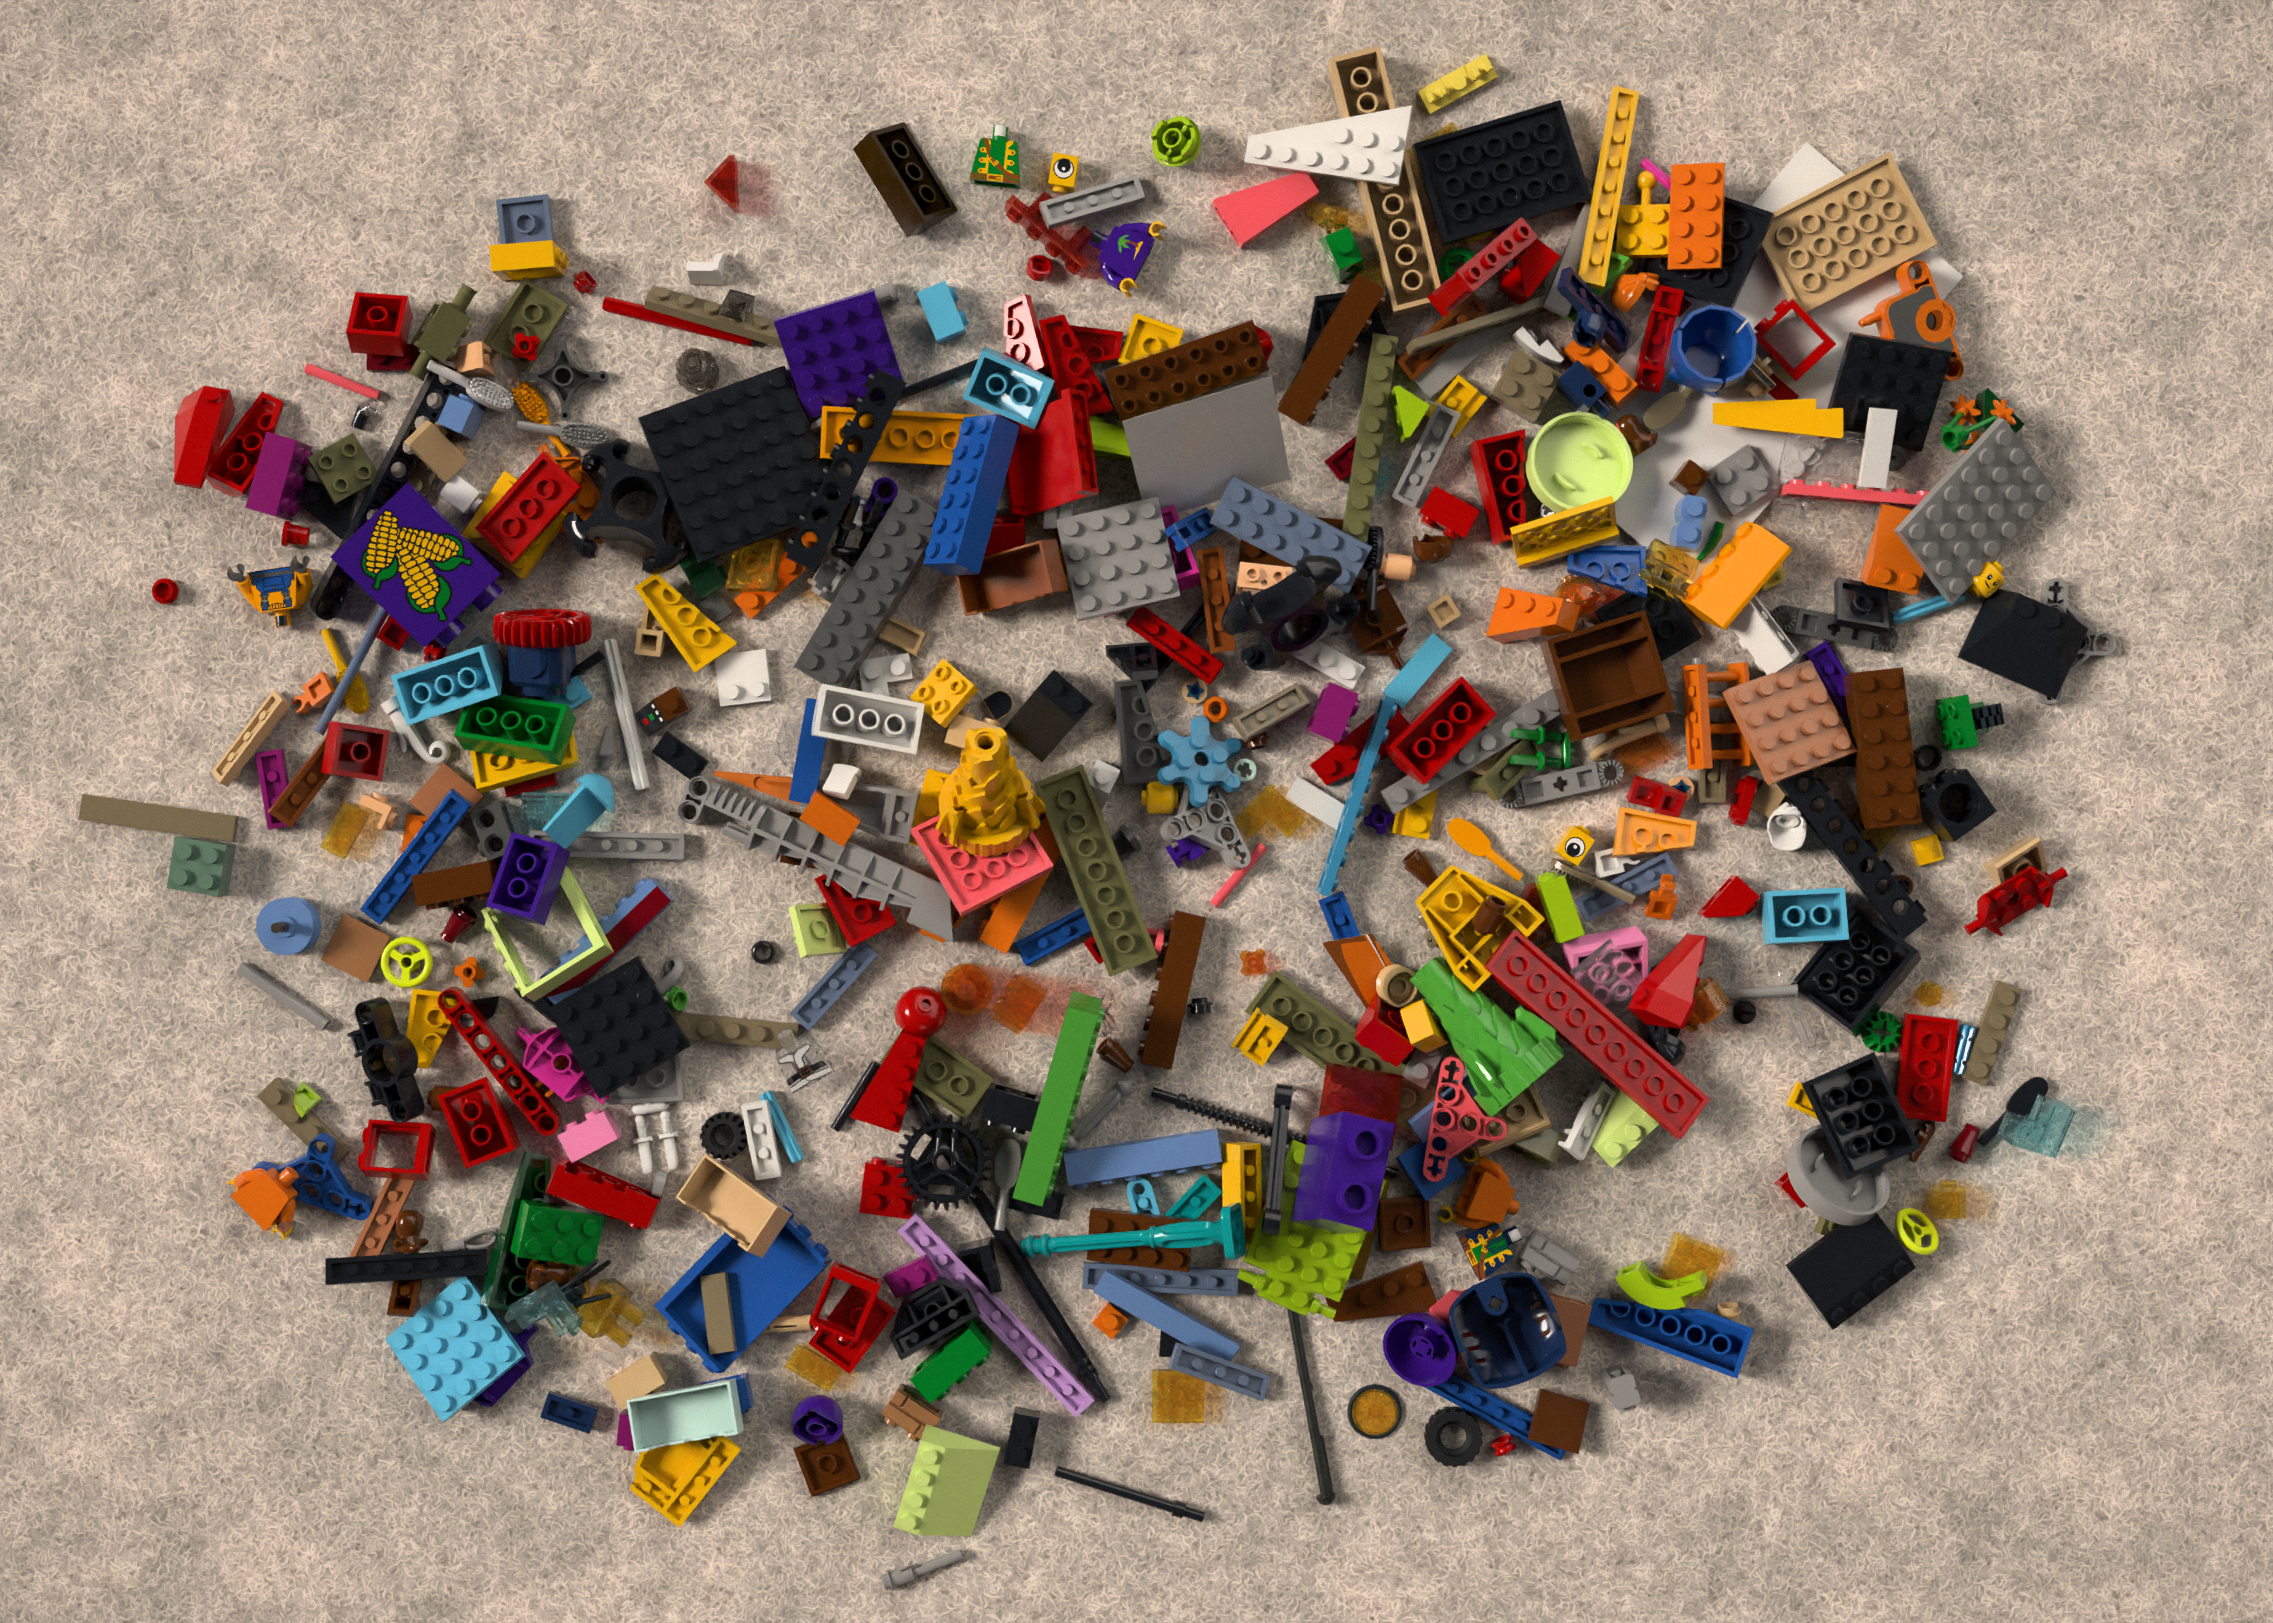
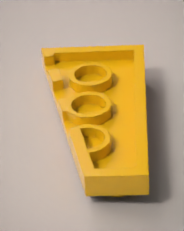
M651 575L634 587L694 673H697L738 645L736 641L723 632L721 628L708 619L659 575Z

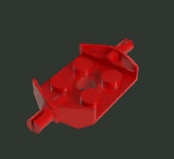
M2030 866L1977 900V919L1965 925V931L1971 936L1981 928H1987L1995 934L2003 936V933L1999 930L2002 926L2010 923L2040 903L2046 908L2050 907L2055 883L2068 877L2066 870L2060 867V869L2049 875L2047 872L2043 873L2036 867Z

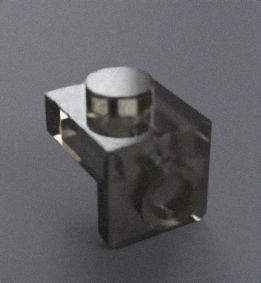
M730 289L721 305L720 315L745 322L749 313L753 314L755 296Z

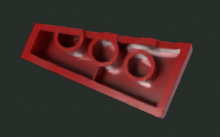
M569 1157L557 1164L546 1190L548 1194L604 1213L605 1216L611 1219L629 1222V1226L638 1230L647 1229L651 1226L663 1196L661 1198L652 1196L651 1191L580 1161L571 1163Z

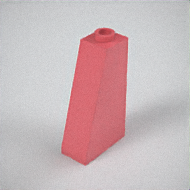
M1298 172L1218 197L1213 200L1212 207L1240 249H1242L1306 206V204L1318 198L1320 185L1312 174L1309 176L1307 173Z

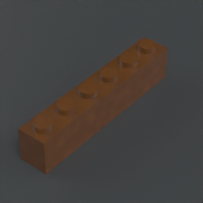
M1360 273L1355 275L1277 407L1280 413L1302 426L1306 422L1310 424L1318 412L1315 409L1319 400L1324 401L1332 389L1328 385L1333 377L1337 379L1345 367L1342 364L1347 354L1351 356L1359 344L1355 340L1360 332L1365 333L1372 323V319L1369 317L1373 310L1376 309L1378 311L1386 299L1383 294L1386 289Z
M1175 910L1174 915L1169 914L1166 929L1171 930L1169 940H1163L1160 955H1165L1163 966H1157L1154 979L1158 980L1159 984L1157 991L1152 990L1149 1005L1153 1006L1151 1016L1146 1015L1143 1030L1147 1031L1145 1041L1140 1040L1137 1052L1138 1056H1142L1141 1063L1172 1069L1206 922L1205 916Z

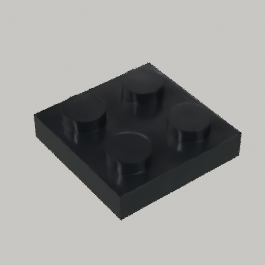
M1837 578L1834 583V625L1885 634L1889 629L1888 589L1866 585L1861 581Z

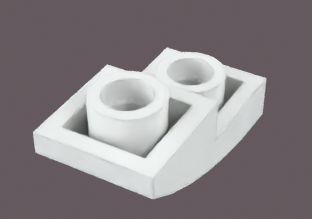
M1522 326L1512 336L1519 346L1540 361L1558 366L1564 360L1561 356L1563 352L1556 343H1550L1547 339L1539 346L1536 343L1538 338L1530 329L1526 330Z

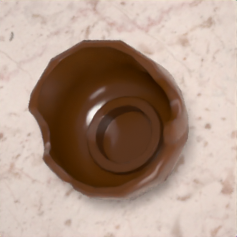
M1424 534L1421 541L1418 540L1417 536H1413L1414 553L1422 562L1439 563L1452 554L1453 542L1447 536H1429Z

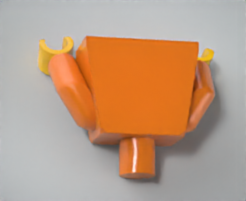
M1467 1147L1474 1151L1475 1156L1472 1160H1469L1462 1155L1463 1159L1466 1162H1476L1477 1166L1472 1165L1454 1210L1458 1213H1453V1209L1450 1206L1443 1205L1441 1209L1449 1211L1450 1216L1447 1218L1438 1216L1439 1220L1444 1223L1453 1220L1457 1225L1477 1230L1488 1227L1493 1222H1503L1506 1213L1516 1215L1519 1211L1520 1203L1512 1199L1515 1189L1509 1186V1178L1502 1166L1486 1156L1480 1157L1475 1148Z
M287 1166L281 1173L274 1168L267 1171L263 1168L247 1170L227 1182L228 1185L233 1184L236 1187V1192L231 1197L265 1232L275 1227L271 1232L273 1234L277 1231L280 1232L282 1235L281 1240H284L292 1233L293 1228L291 1224L297 1205L295 1198L298 1196V1192L291 1184L299 1177L292 1167Z

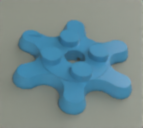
M1201 715L1194 717L1191 721V733L1187 737H1181L1172 730H1164L1158 736L1159 744L1170 751L1172 755L1171 764L1159 769L1157 773L1158 781L1166 786L1172 785L1177 781L1184 782L1190 789V803L1197 808H1202L1208 803V790L1212 786H1220L1229 793H1235L1241 787L1240 778L1227 767L1228 759L1237 756L1241 752V742L1239 739L1232 737L1225 741L1215 740L1209 732L1210 723L1208 718ZM1195 755H1205L1206 765H1198L1195 762Z

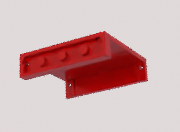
M1072 388L1062 390V399L1045 404L1035 429L998 414L1020 426L1006 475L1011 515L1030 517L1099 494L1085 391Z

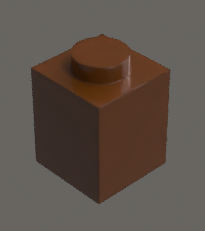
M1689 459L1682 464L1668 484L1684 496L1687 494L1695 496L1711 474Z

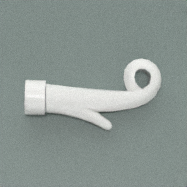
M397 695L381 704L385 713L390 716L394 723L402 753L407 751L408 742L415 752L430 764L442 765L449 760L451 749L446 742L435 741L428 748L414 724L407 726ZM437 747L442 750L441 757L434 755Z

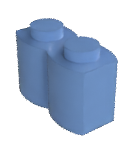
M1687 494L1678 501L1674 513L1676 524L1673 526L1669 537L1671 549L1690 552L1697 548L1702 537L1700 523L1704 520L1707 512L1706 498Z

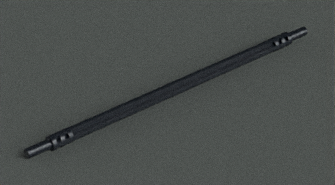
M918 1092L910 1097L923 1118L922 1121L925 1125L928 1124V1116H932L934 1122L937 1121V1116L935 1113L930 1112ZM943 1154V1157L950 1166V1157L948 1155ZM975 1188L973 1191L977 1197L973 1198L968 1195L1086 1383L1089 1382L1102 1403L1107 1402L1111 1396L1099 1379V1372L1025 1255L1022 1254L1020 1247L1006 1225L1005 1231L994 1230L997 1211L985 1192Z

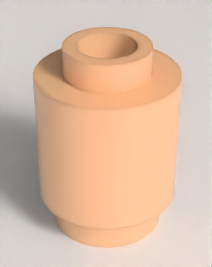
M1387 553V555H1383L1378 575H1383L1386 579L1408 582L1410 577L1415 576L1417 562L1412 561V556Z

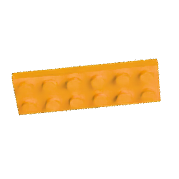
M822 406L820 459L834 460L829 456L835 444L841 445L845 438V435L841 434L847 419L853 421L857 413L852 410V407ZM893 410L868 462L951 466L953 451L958 441L960 426L964 417L979 415ZM863 416L859 419V424L863 429L869 430L873 428L874 422L871 417ZM852 439L848 442V449L852 453H859L862 451V443L857 439Z

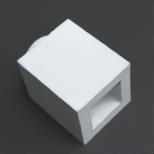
M455 474L439 493L467 515L478 511L484 502L482 499L485 494L458 474Z

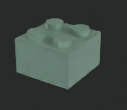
M187 836L175 837L167 888L218 897L228 896L236 844Z

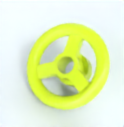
M409 936L399 937L391 941L381 956V968L384 976L389 982L401 988H413L422 984L429 977L433 966L432 954L427 945L421 940ZM403 944H411L421 951L418 953L414 951L400 953L395 948ZM389 957L399 962V966L402 969L401 979L391 972ZM407 957L410 958L412 962L409 967L405 964V959ZM425 959L422 973L417 978L410 980L411 972L416 971L421 965V960Z
M1904 1208L1897 1213L1895 1228L1900 1243L1920 1255L1934 1253L1938 1248L1939 1237L1931 1220L1925 1214L1913 1208ZM1908 1216L1917 1218L1925 1227L1915 1224ZM1924 1235H1930L1931 1243L1928 1247H1921V1238Z

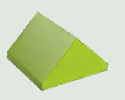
M1394 386L1390 392V401L1401 445L1405 444L1411 437L1430 405L1401 386Z

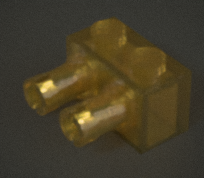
M615 1278L600 1280L590 1297L611 1293V1298L585 1304L573 1324L592 1339L608 1336L621 1348H624L629 1343L627 1339L631 1340L633 1335L616 1323L619 1315L621 1314L637 1327L643 1322L641 1317L645 1318L647 1314L630 1302L633 1292Z

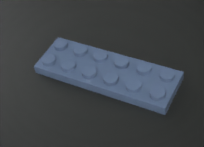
M1234 475L1209 522L1293 566L1297 565L1296 562L1303 559L1302 556L1322 555L1337 559L1342 567V574L1331 585L1346 593H1349L1372 548L1371 545Z

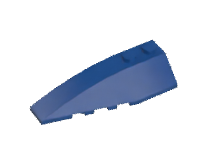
M1595 1298L1588 1321L1589 1324L1736 1379L1738 1378L1754 1331L1753 1328L1704 1310L1688 1308L1663 1310L1651 1308L1641 1303Z

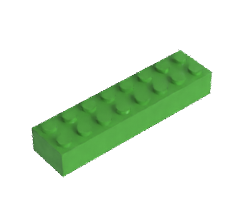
M1072 990L1012 1198L1043 1206L1044 1199H1050L1105 1012V1009L1100 1008L1102 1003L1100 998Z

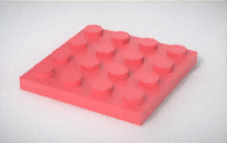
M939 815L911 829L912 836L961 917L1053 870L1052 862L1033 832L1022 841V844L1014 847L1012 851L986 857L978 854H969L968 851H963L949 844V838L945 837L944 832L938 833L936 829L940 819Z

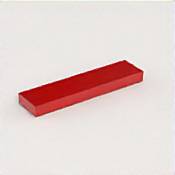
M1146 607L1137 608L1126 624L1128 628L1208 685H1211L1225 665Z

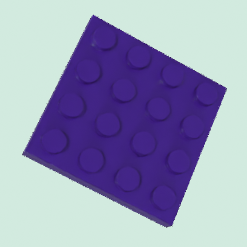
M874 289L774 319V324L807 419L822 415V406H854L858 397L864 398L868 391V388L864 387L870 372L876 374L878 368L904 381ZM878 392L873 393L871 400L884 397V395Z

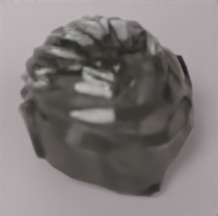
M692 347L685 349L675 363L677 370L676 378L680 386H683L690 393L700 396L711 392L719 381L720 369L716 359L708 351Z

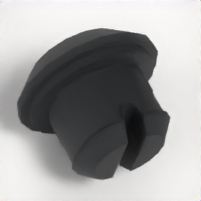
M1741 1001L1735 1005L1733 1016L1739 1023L1748 1024L1754 1020L1756 1008L1751 1002Z

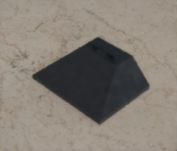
M1998 589L1989 598L1984 599L1957 657L2055 700L2086 636L2088 628L2069 614L2020 593Z

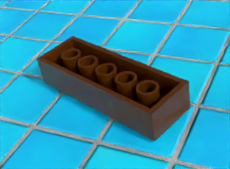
M1903 667L1854 672L1843 676L1850 738L1857 750L1853 754L1862 830L1922 823Z

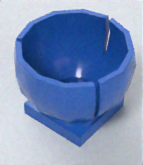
M1708 305L1690 312L1673 332L1670 347L1672 366L1667 379L1714 398L1718 395L1719 391L1740 382L1752 367L1756 357L1757 338L1750 323L1747 322L1736 333L1746 318L1732 308Z

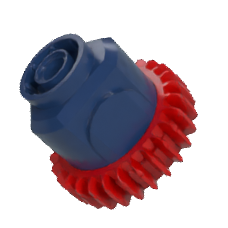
M531 608L497 614L493 618V634L497 643L508 646L509 680L515 686H521V693L528 696L548 697L566 694L567 686L571 683V669L576 667L575 645L585 644L591 639L592 622L589 614L583 611L562 608Z

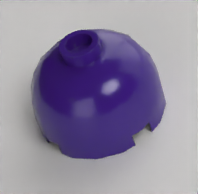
M813 1395L804 1398L796 1406L792 1415L791 1426L793 1427V1434L801 1441L817 1445V1441H826L825 1445L837 1441L842 1435L843 1412L836 1401L825 1395Z

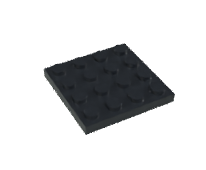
M1670 196L1666 204H1670ZM1724 197L1722 270L1669 271L1668 258H1641L1634 274H1639L1640 272L1657 274L1660 276L1658 279L1659 285L1684 290L1683 295L1711 305L1733 309L1774 219V213Z
M1850 332L1827 408H1843L1842 438L1864 442L1869 407L1895 409L1898 411L1892 445L1922 452L1952 351L1946 348Z
M640 956L631 959L548 1008L549 1013L599 1099L604 1098L691 1046Z

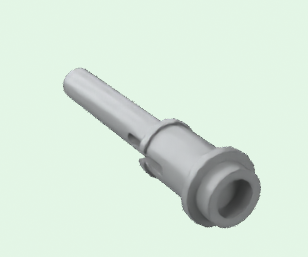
M960 1549L916 1566L909 1564L892 1572L887 1570L886 1574L882 1575L884 1587L886 1590L891 1589L894 1591L897 1586L915 1581L919 1575L963 1560V1553Z

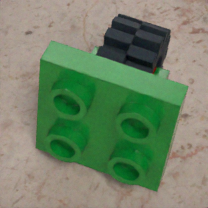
M1968 695L1936 700V715L1941 722V740L1946 746V750L1979 746L1976 735L1989 732L1988 727L2005 724L2001 703L1984 706L1982 701L1970 704Z

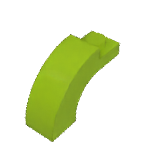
M1643 1260L1619 1269L1615 1278L1620 1287L1631 1298L1645 1306L1663 1310L1685 1307L1689 1296H1696L1703 1292L1708 1280L1704 1270L1676 1280L1662 1279L1652 1274Z

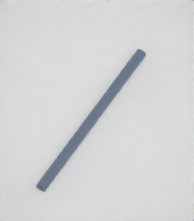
M381 606L314 730L323 736L328 728L329 721H332L389 614Z

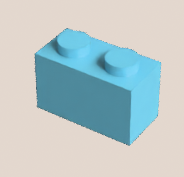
M943 281L917 292L938 345L967 333L964 326L969 325L964 311L958 312L954 302L959 301L953 286L948 288L946 281Z

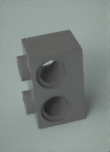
M499 801L469 812L471 815L469 819L470 827L474 833H477L480 840L478 849L483 858L486 857L487 861L503 857L511 833H516L505 802ZM487 813H491L494 816V824L491 827L486 826L484 823V816ZM496 837L501 838L503 841V848L499 852L493 848V840Z

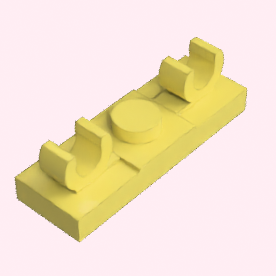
M1484 54L1422 88L1417 94L1430 116L1497 79L1498 75L1487 55Z

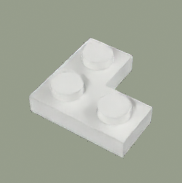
M905 653L864 660L859 669L862 692L890 697L888 683L913 679L910 654Z

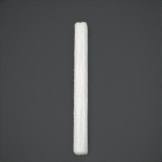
M607 639L602 641V647L635 789L644 790L649 788L650 785L619 649L615 639Z

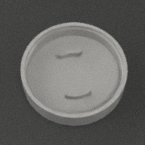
M1821 1125L1807 1129L1792 1144L1787 1153V1174L1795 1192L1811 1210L1833 1223L1846 1226L1863 1224L1877 1214L1888 1201L1890 1180L1885 1166H1880L1847 1180Z

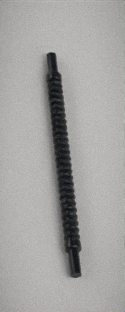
M1153 1087L1151 1097L1174 1104L1176 1109L1183 1110L1185 1108L1187 1112L1192 1110L1195 1115L1201 1113V1117L1207 1115L1209 1120L1213 1117L1216 1122L1222 1120V1124L1228 1122L1230 1127L1236 1125V1129H1239V1127H1242L1243 1131L1249 1129L1251 1134L1257 1132V1136L1263 1134L1264 1138L1272 1136L1271 1123H1268V1125H1265L1264 1121L1258 1123L1256 1118L1250 1120V1116H1247V1118H1244L1243 1114L1237 1116L1235 1111L1229 1113V1109L1223 1111L1222 1107L1217 1109L1214 1104L1212 1106H1208V1102L1202 1104L1200 1099L1196 1102L1194 1097L1188 1099V1096L1179 1093V1095ZM1289 1130L1287 1133L1286 1145L1291 1140L1307 1144L1306 1135L1300 1137L1298 1132L1292 1134V1130ZM1386 1165L1384 1176L1396 1179L1398 1169Z

